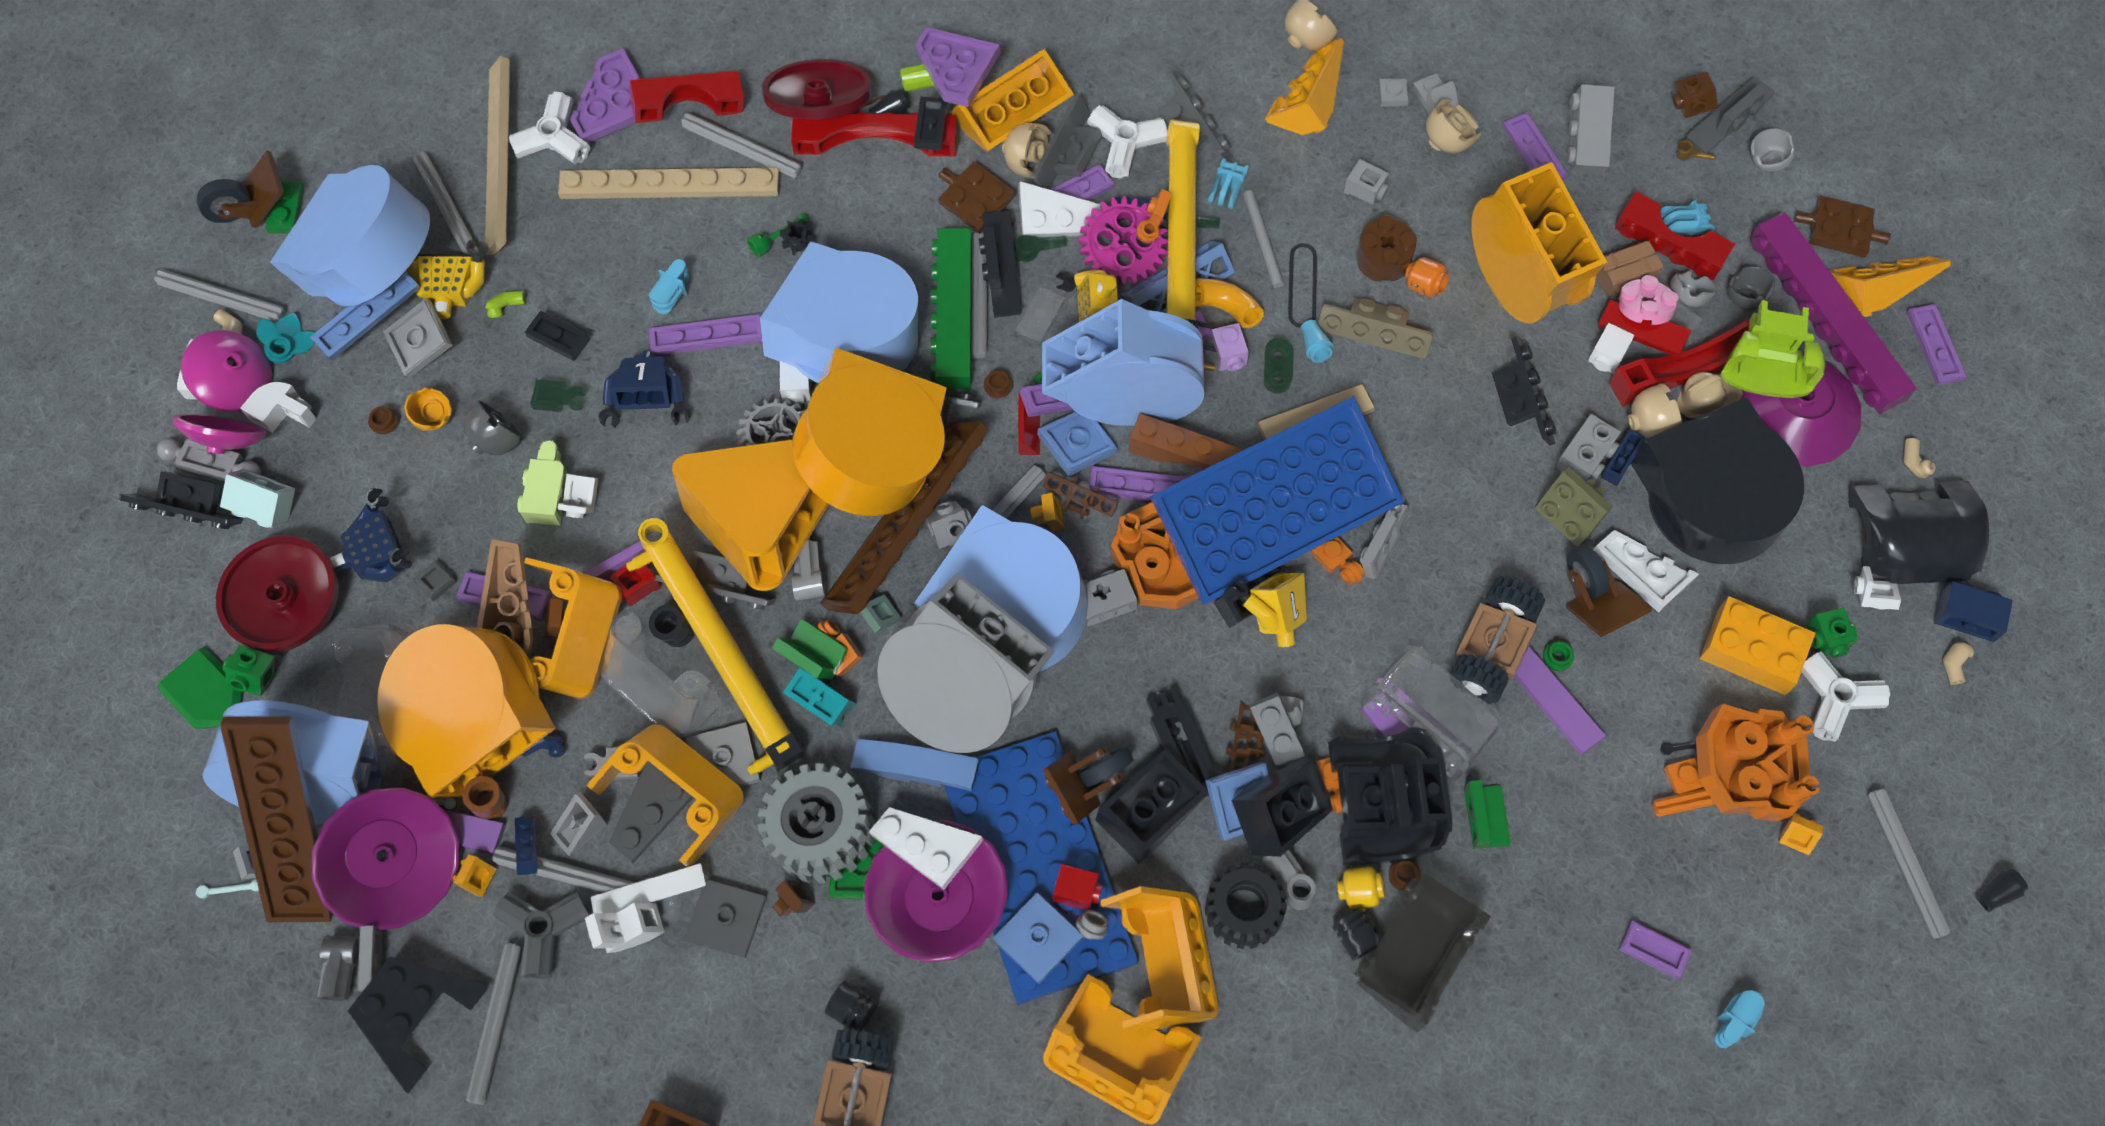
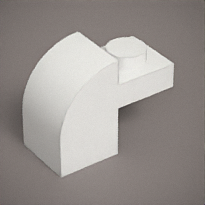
M283 382L268 383L259 387L240 408L250 421L271 433L275 431L286 415L309 428L316 420L310 411L311 405L301 399L292 385Z
M633 903L617 913H593L585 918L593 948H606L607 953L619 952L637 946L664 933L656 903Z

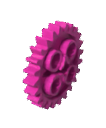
M1123 196L1121 204H1117L1113 197L1109 207L1102 201L1100 204L1101 211L1093 207L1091 210L1093 218L1085 217L1084 223L1087 226H1081L1080 233L1084 236L1078 240V244L1085 247L1080 249L1079 254L1088 255L1083 264H1093L1091 270H1102L1107 275H1114L1116 280H1120L1121 287L1125 286L1127 280H1130L1131 284L1135 286L1138 277L1142 281L1147 280V273L1150 275L1156 274L1157 271L1154 266L1161 268L1163 261L1160 258H1165L1168 253L1163 249L1168 246V240L1162 237L1167 234L1168 230L1159 229L1157 239L1149 243L1150 246L1145 248L1139 246L1136 242V239H1138L1136 230L1142 221L1149 219L1150 213L1146 212L1148 204L1144 203L1141 207H1138L1136 198L1131 204H1127L1125 196ZM1124 218L1129 221L1130 226L1123 228L1118 225L1117 220ZM1109 224L1112 227V230L1110 228H1106L1105 225ZM1144 229L1146 233L1151 234L1150 230ZM1106 237L1110 240L1111 244L1109 246H1102L1098 243L1097 238ZM1127 239L1129 241L1128 244L1124 243L1120 245L1118 243L1119 240L1123 241ZM1135 254L1141 256V260H1138ZM1124 256L1129 259L1130 265L1122 266L1117 262L1116 258Z

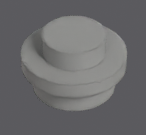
M1087 910L1076 921L1080 933L1087 939H1102L1107 933V919L1097 911Z

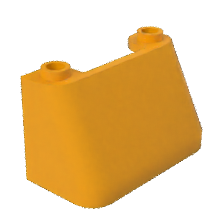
M1087 974L1056 1024L1044 1052L1043 1061L1054 1073L1145 1124H1156L1202 1037L1186 1027L1177 1026L1172 1027L1167 1035L1157 1030L1124 1029L1122 1022L1134 1017L1110 1004L1113 994L1106 982Z

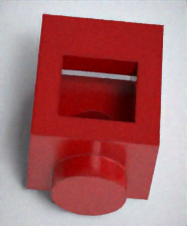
M625 565L609 576L612 583L616 584L621 590V603L626 601L630 607L654 590L658 591L661 588L658 581H655L656 577L646 565L632 572Z

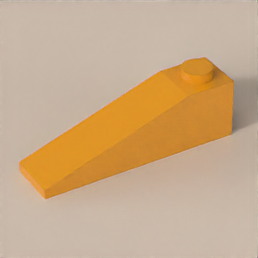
M1342 38L1331 41L1324 48L1315 51L1303 66L1305 72L1297 79H1292L1288 84V87L1292 89L1285 98L1278 96L1273 102L1265 117L1267 123L1303 136L1312 132L1319 133L1327 127L1334 110L1344 46Z
M1924 256L1900 259L1896 261V264L1870 263L1871 268L1856 269V266L1852 265L1829 271L1863 317L1871 316L1872 312L1886 309L1950 267L1951 260Z

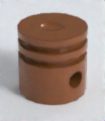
M478 776L471 779L463 790L462 799L464 804L478 818L494 821L500 818L508 807L507 794L493 778Z

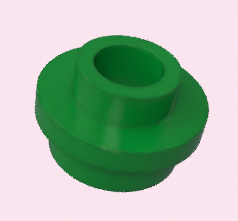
M1556 641L1550 643L1545 648L1543 659L1550 669L1564 671L1572 665L1574 652L1567 643ZM1560 653L1563 656V661H1557L1553 654Z

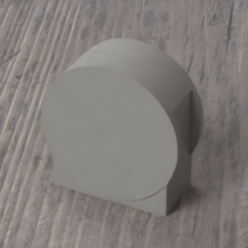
M956 573L931 600L925 602L913 613L904 627L896 631L885 643L878 660V683L882 697L892 715L917 739L934 748L948 752H976L996 742L1009 726L1011 719L1026 706L1034 692L1037 673L1055 651L959 573Z

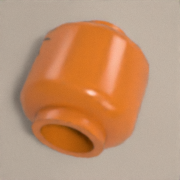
M1421 257L1415 263H1410L1405 273L1409 289L1428 298L1442 294L1449 282V274H1447L1445 265L1426 257Z

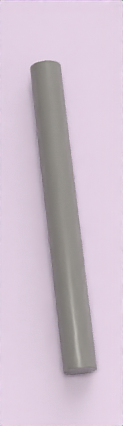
M1252 190L1245 191L1243 197L1273 288L1282 287L1284 282L1254 192Z

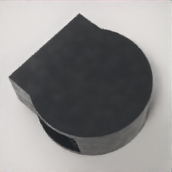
M1747 397L1645 439L1631 462L1632 467L1648 492L1650 511L1661 533L1670 543L1685 554L1708 563L1736 564L1761 555L1772 546L1794 519L1803 501L1804 477L1795 453L1783 438L1764 425Z

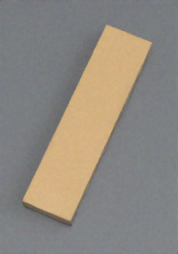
M1363 384L1259 421L1257 426L1265 440L1353 396L1363 415L1372 413L1375 407Z

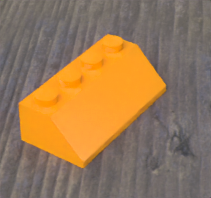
M1043 49L979 90L969 107L957 105L951 113L956 115V121L964 133L988 152L1005 141L1013 128L1024 123L1034 122L1074 94L1046 50Z

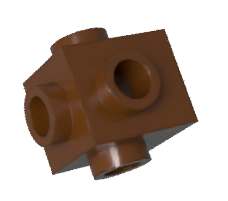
M1708 72L1675 82L1676 93L1672 94L1673 103L1676 110L1681 109L1685 119L1717 109L1716 88Z

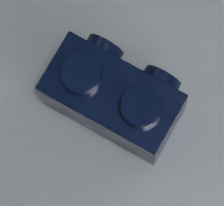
M1952 581L1940 594L1934 624L1995 642L2007 632L2013 600L2002 597L1997 592L1973 588L1965 582Z

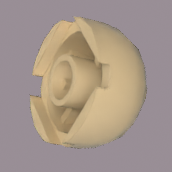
M1297 0L1286 14L1285 28L1290 35L1287 40L1294 48L1299 50L1303 47L1308 51H1316L1327 46L1334 39L1338 31L1326 15L1322 17L1316 12L1318 8L1308 0Z
M1442 99L1427 117L1426 130L1429 143L1437 151L1442 150L1451 154L1464 152L1481 137V133L1477 134L1475 131L1479 126L1464 107L1459 104L1453 107L1449 105L1452 100Z
M1024 123L1013 128L1003 143L1002 151L1007 166L1016 175L1032 178L1037 166L1027 169L1028 161L1039 164L1049 145L1047 135H1051V132L1046 125Z
M1664 383L1641 391L1635 397L1631 406V414L1628 415L1630 428L1646 437V439L1682 424L1678 404L1675 399L1669 401L1666 393L1671 391Z

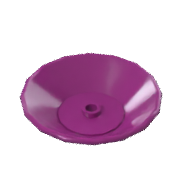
M1826 360L1824 376L1809 395L1803 396L1806 401L1800 397H1772L1743 391L1740 400L1746 397L1749 399L1764 425L1783 438L1795 453L1800 466L1803 467L1833 461L1850 449L1861 429V404L1853 384L1834 364Z
M406 788L373 789L346 801L324 823L312 849V881L322 904L342 922L356 927L373 925L376 927V930L401 928L426 916L447 895L453 882L452 877L456 875L459 869L460 840L450 815L431 797ZM385 849L386 855L378 859V851Z
M948 820L934 821L978 836H982L975 829L969 826H965ZM982 836V843L944 890L886 846H883L874 856L864 883L865 912L877 937L897 954L925 963L955 960L981 946L999 925L1008 898L1006 868L994 845ZM937 892L944 893L943 899L939 901L934 900V895Z

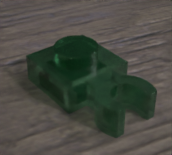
M536 379L530 405L534 410L561 412L563 405H568L572 410H582L581 402L573 401V398L575 396H585L584 389L580 386H572L566 389V384L563 381Z

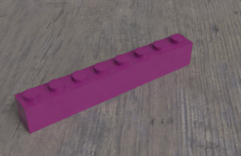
M1784 212L1757 225L1750 237L1753 249L1761 253L1767 261L1769 271L1778 276L1783 283L1784 291L1787 295L1794 298L1799 305V310L1801 311L1803 307L1809 308L1808 319L1814 325L1817 336L1821 340H1825L1831 349L1833 358L1837 362H1841L1848 372L1850 381L1854 385H1858L1864 394L1866 403L1874 408L1878 414H1881L1907 401L1916 391V386L1787 213Z

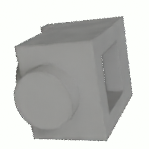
M1359 159L1346 180L1343 193L1351 194L1373 205L1377 199L1382 201L1387 194L1389 186L1386 185L1389 173Z

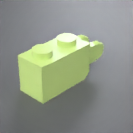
M546 440L539 447L537 459H530L529 468L524 470L523 485L525 488L523 496L520 495L518 498L517 509L526 523L561 526L563 510H558L557 508L559 503H563L567 472L561 464L562 455L557 450L556 443Z

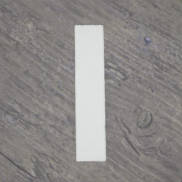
M701 864L693 865L591 896L593 912L617 913L633 903H650L703 887L706 884Z

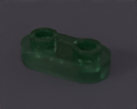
M1282 338L1270 340L1264 352L1263 383L1268 391L1276 394L1286 392L1290 388L1293 379V346L1289 341ZM1281 353L1283 357L1276 358L1273 354ZM1280 378L1282 382L1275 383L1273 379Z

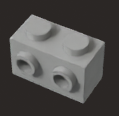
M1590 414L1562 454L1555 468L1563 472L1570 467L1584 481L1590 480V478L1597 480L1605 468V465L1602 464L1604 458L1611 459L1619 448L1620 444L1616 440L1621 432Z

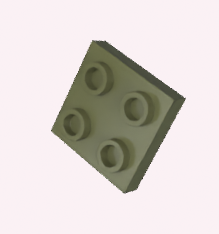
M1568 467L1560 474L1535 509L1578 547L1589 538L1613 506L1601 496L1605 489L1603 487L1598 489L1594 487L1596 483L1594 479L1584 481Z

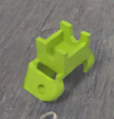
M1762 300L1759 304L1758 313H1753L1749 319V331L1743 333L1721 371L1722 379L1738 389L1760 395L1782 398H1797L1809 395L1825 372L1823 351L1818 345L1819 343L1813 342L1815 340L1814 335L1808 333L1809 308L1803 307L1800 315L1767 310L1768 301ZM1803 341H1805L1804 356L1801 350H1797Z

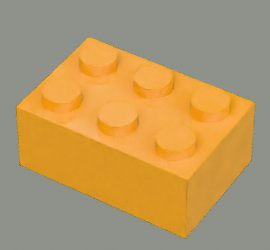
M1728 596L1717 611L1699 659L1786 696L1798 683L1815 632Z

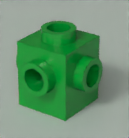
M1845 608L1816 614L1806 624L1808 630L1815 632L1811 646L1816 649L1817 653L1822 652L1825 656L1831 655L1832 658L1845 656L1850 653L1849 649L1858 641L1856 626L1850 622Z
M239 645L233 655L229 654L223 664L226 685L231 686L237 691H245L261 697L275 675V656L266 654L258 649Z

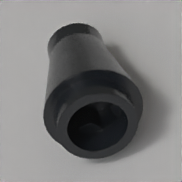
M899 88L896 91L892 89L868 110L870 114H905V110L909 109L910 105Z
M2014 869L2002 870L1976 899L1987 912H1991L1995 908L2023 897L2024 891L2028 889V885L2024 878Z

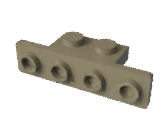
M1355 298L1351 310L1324 304L1318 321V326L1323 332L1423 359L1427 356L1433 337L1432 332L1406 325L1409 312L1403 311L1397 306L1377 304L1373 300L1366 298Z

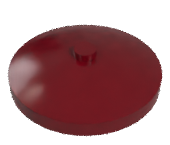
M829 59L799 61L780 67L765 78L762 84L763 100L772 111L786 117L807 120L834 118L859 109L869 100L871 96V80L866 71L848 62Z
M275 536L260 540L242 550L224 570L216 591L218 618L226 632L245 647L268 653L294 649L316 636L331 618L339 593L337 573L330 559L318 547L304 539L292 536Z

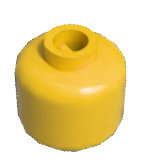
M1373 867L1347 869L1343 873V881H1337L1339 899L1346 900L1350 909L1376 907L1380 904V899L1385 898L1382 874L1376 873Z

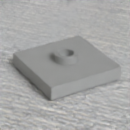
M424 299L383 331L404 376L407 377L415 375L453 346L432 302Z
M746 722L686 738L688 746L739 787L761 782L759 772L750 775L747 767L756 760Z

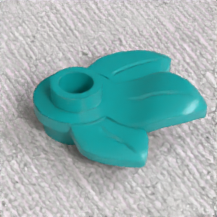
M295 313L284 316L276 324L267 319H261L257 326V337L265 345V355L274 363H286L292 359L293 355L305 354L315 343L310 338L315 332L302 331L299 319ZM277 348L285 349L282 354H276L274 351Z

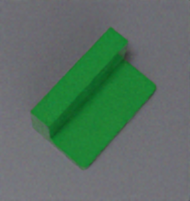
M803 619L798 623L790 639L777 638L772 647L815 678L825 680L833 679L848 651L846 646Z
M1482 780L1469 781L1464 788L1473 849L1509 846L1511 841L1501 786L1483 787Z

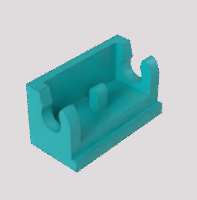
M799 667L783 691L785 695L831 726H834V724L841 725L844 721L842 717L845 712L852 711L856 705L854 701L823 680L815 678L801 667Z

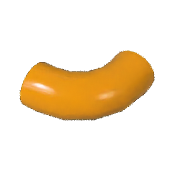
M1195 279V306L1215 307L1224 310L1240 324V327L1245 329L1256 326L1263 319L1264 311L1260 304L1249 293L1236 285L1216 279Z

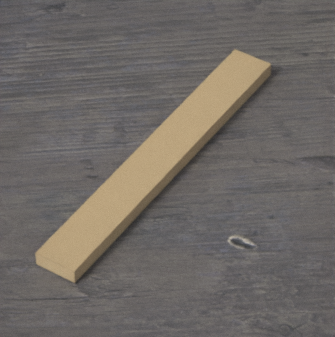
M500 56L489 69L485 243L488 245L487 254L495 255L507 243L509 58Z

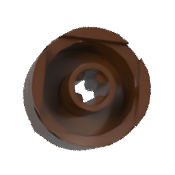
M1389 215L1381 216L1379 219L1372 221L1363 229L1356 252L1357 265L1360 271L1369 279L1378 282L1396 281L1402 278L1406 273L1407 267L1412 262L1417 237L1406 224Z

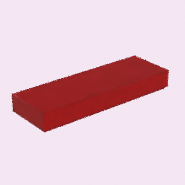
M1609 301L1598 323L1599 328L1605 330L1607 324L1610 323L1633 334L1632 340L1677 358L1680 357L1691 334L1690 329L1669 321L1659 325H1651L1652 320L1645 319L1642 320V323L1635 322L1620 311L1618 302Z

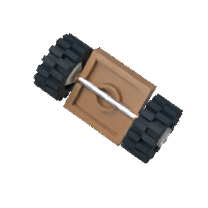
M1500 576L1494 580L1485 599L1486 605L1480 603L1456 653L1457 660L1448 677L1449 684L1453 685L1452 687L1455 690H1460L1461 694H1466L1472 699L1475 698L1480 703L1485 701L1487 704H1492V702L1496 704L1500 700L1509 678L1514 680L1537 631V624L1535 623L1545 604V598H1543L1544 595L1542 592H1538L1535 586L1530 587V583L1526 581L1522 583L1516 577L1512 580L1511 576H1506L1505 578Z
M837 1030L832 1058L843 1063L829 1060L826 1062L812 1126H881L891 1074L866 1068L889 1069L894 1047L893 1040L864 1031Z

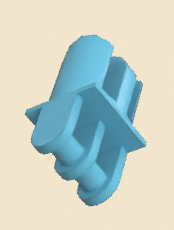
M1223 158L1207 199L1208 202L1214 203L1221 185L1222 189L1218 205L1224 207L1229 192L1232 189L1233 192L1228 209H1233L1240 190L1242 191L1249 166L1242 167L1238 165V162H1234V164L1229 163L1226 158Z
M1693 200L1689 206H1664L1660 210L1663 222L1674 233H1687L1688 237H1692L1693 235H1704L1709 231L1715 230L1714 225L1709 222L1711 216L1706 214L1707 205L1697 204L1696 200Z
M681 259L673 261L666 272L659 270L660 279L648 294L654 310L660 314H668L682 294L687 296L685 286L689 282L690 276L685 262Z
M1743 991L1735 995L1724 1012L1717 1017V1019L1723 1022L1722 1027L1715 1036V1043L1718 1047L1727 1048L1738 1042L1741 1036L1746 1038L1755 1032L1753 1029L1765 1008L1764 999L1759 993Z

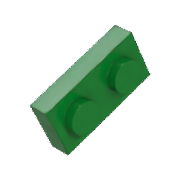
M281 182L284 192L281 199L277 200L269 211L265 226L267 233H290L299 218L304 191L302 182Z

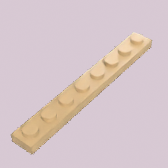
M718 168L560 171L558 195L560 199L778 196L779 169Z

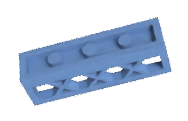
M1209 241L1196 249L1195 272L1202 274L1201 278L1207 279L1210 276L1212 277L1210 279L1223 280L1235 273L1222 243ZM1220 257L1225 270L1217 275L1209 273L1212 261ZM1168 266L1120 295L1121 299L1139 307L1149 299L1157 301L1154 311L1167 313V301L1164 300L1167 291Z
M405 271L393 284L377 296L361 304L346 307L310 338L332 361L418 291L420 287Z

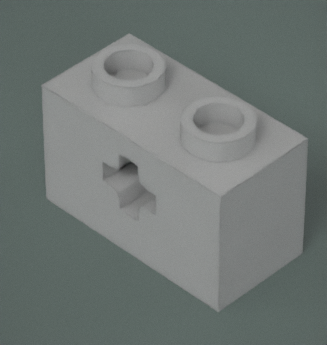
M1124 569L1117 572L1116 570L1106 571L1099 578L1091 581L1083 580L1088 597L1085 628L1137 610V598ZM1101 593L1106 599L1102 600L1097 594Z

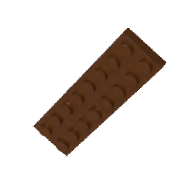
M949 422L944 429L945 441L942 455L932 472L926 477L921 490L905 507L881 517L820 604L825 609L857 615L866 608L869 603V597L876 588L883 584L886 579V573L892 565L900 560L903 549L908 542L917 536L918 528L922 522L935 510L934 505L950 489L951 481L956 474L965 468L970 454L981 445L982 437L988 430L981 422Z
M223 716L219 725L266 922H331L332 912L322 904L312 881V849L318 836L292 716Z

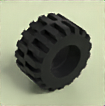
M1241 862L1240 867H1236L1235 864L1228 866L1227 871L1224 872L1222 870L1217 874L1216 879L1212 881L1206 898L1205 915L1208 916L1207 923L1209 928L1213 927V934L1217 938L1223 937L1225 944L1230 946L1231 942L1235 943L1238 949H1244L1245 945H1249L1250 949L1257 948L1259 943L1264 945L1269 942L1270 938L1274 937L1278 932L1287 911V903H1285L1287 895L1285 890H1281V881L1279 878L1276 880L1272 878L1273 872L1267 869L1266 872L1260 870L1261 865L1255 863L1254 867H1248V862ZM1240 890L1253 892L1261 899L1264 905V913L1259 919L1254 921L1240 920L1230 912L1227 905L1228 897Z

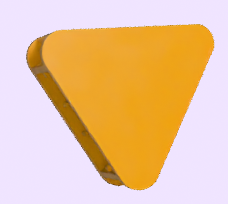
M793 440L684 454L678 457L672 465V472L683 511L753 589L768 591L778 587L785 579L805 546L807 539H809L829 506L827 502L818 497L808 487L801 477L793 456Z

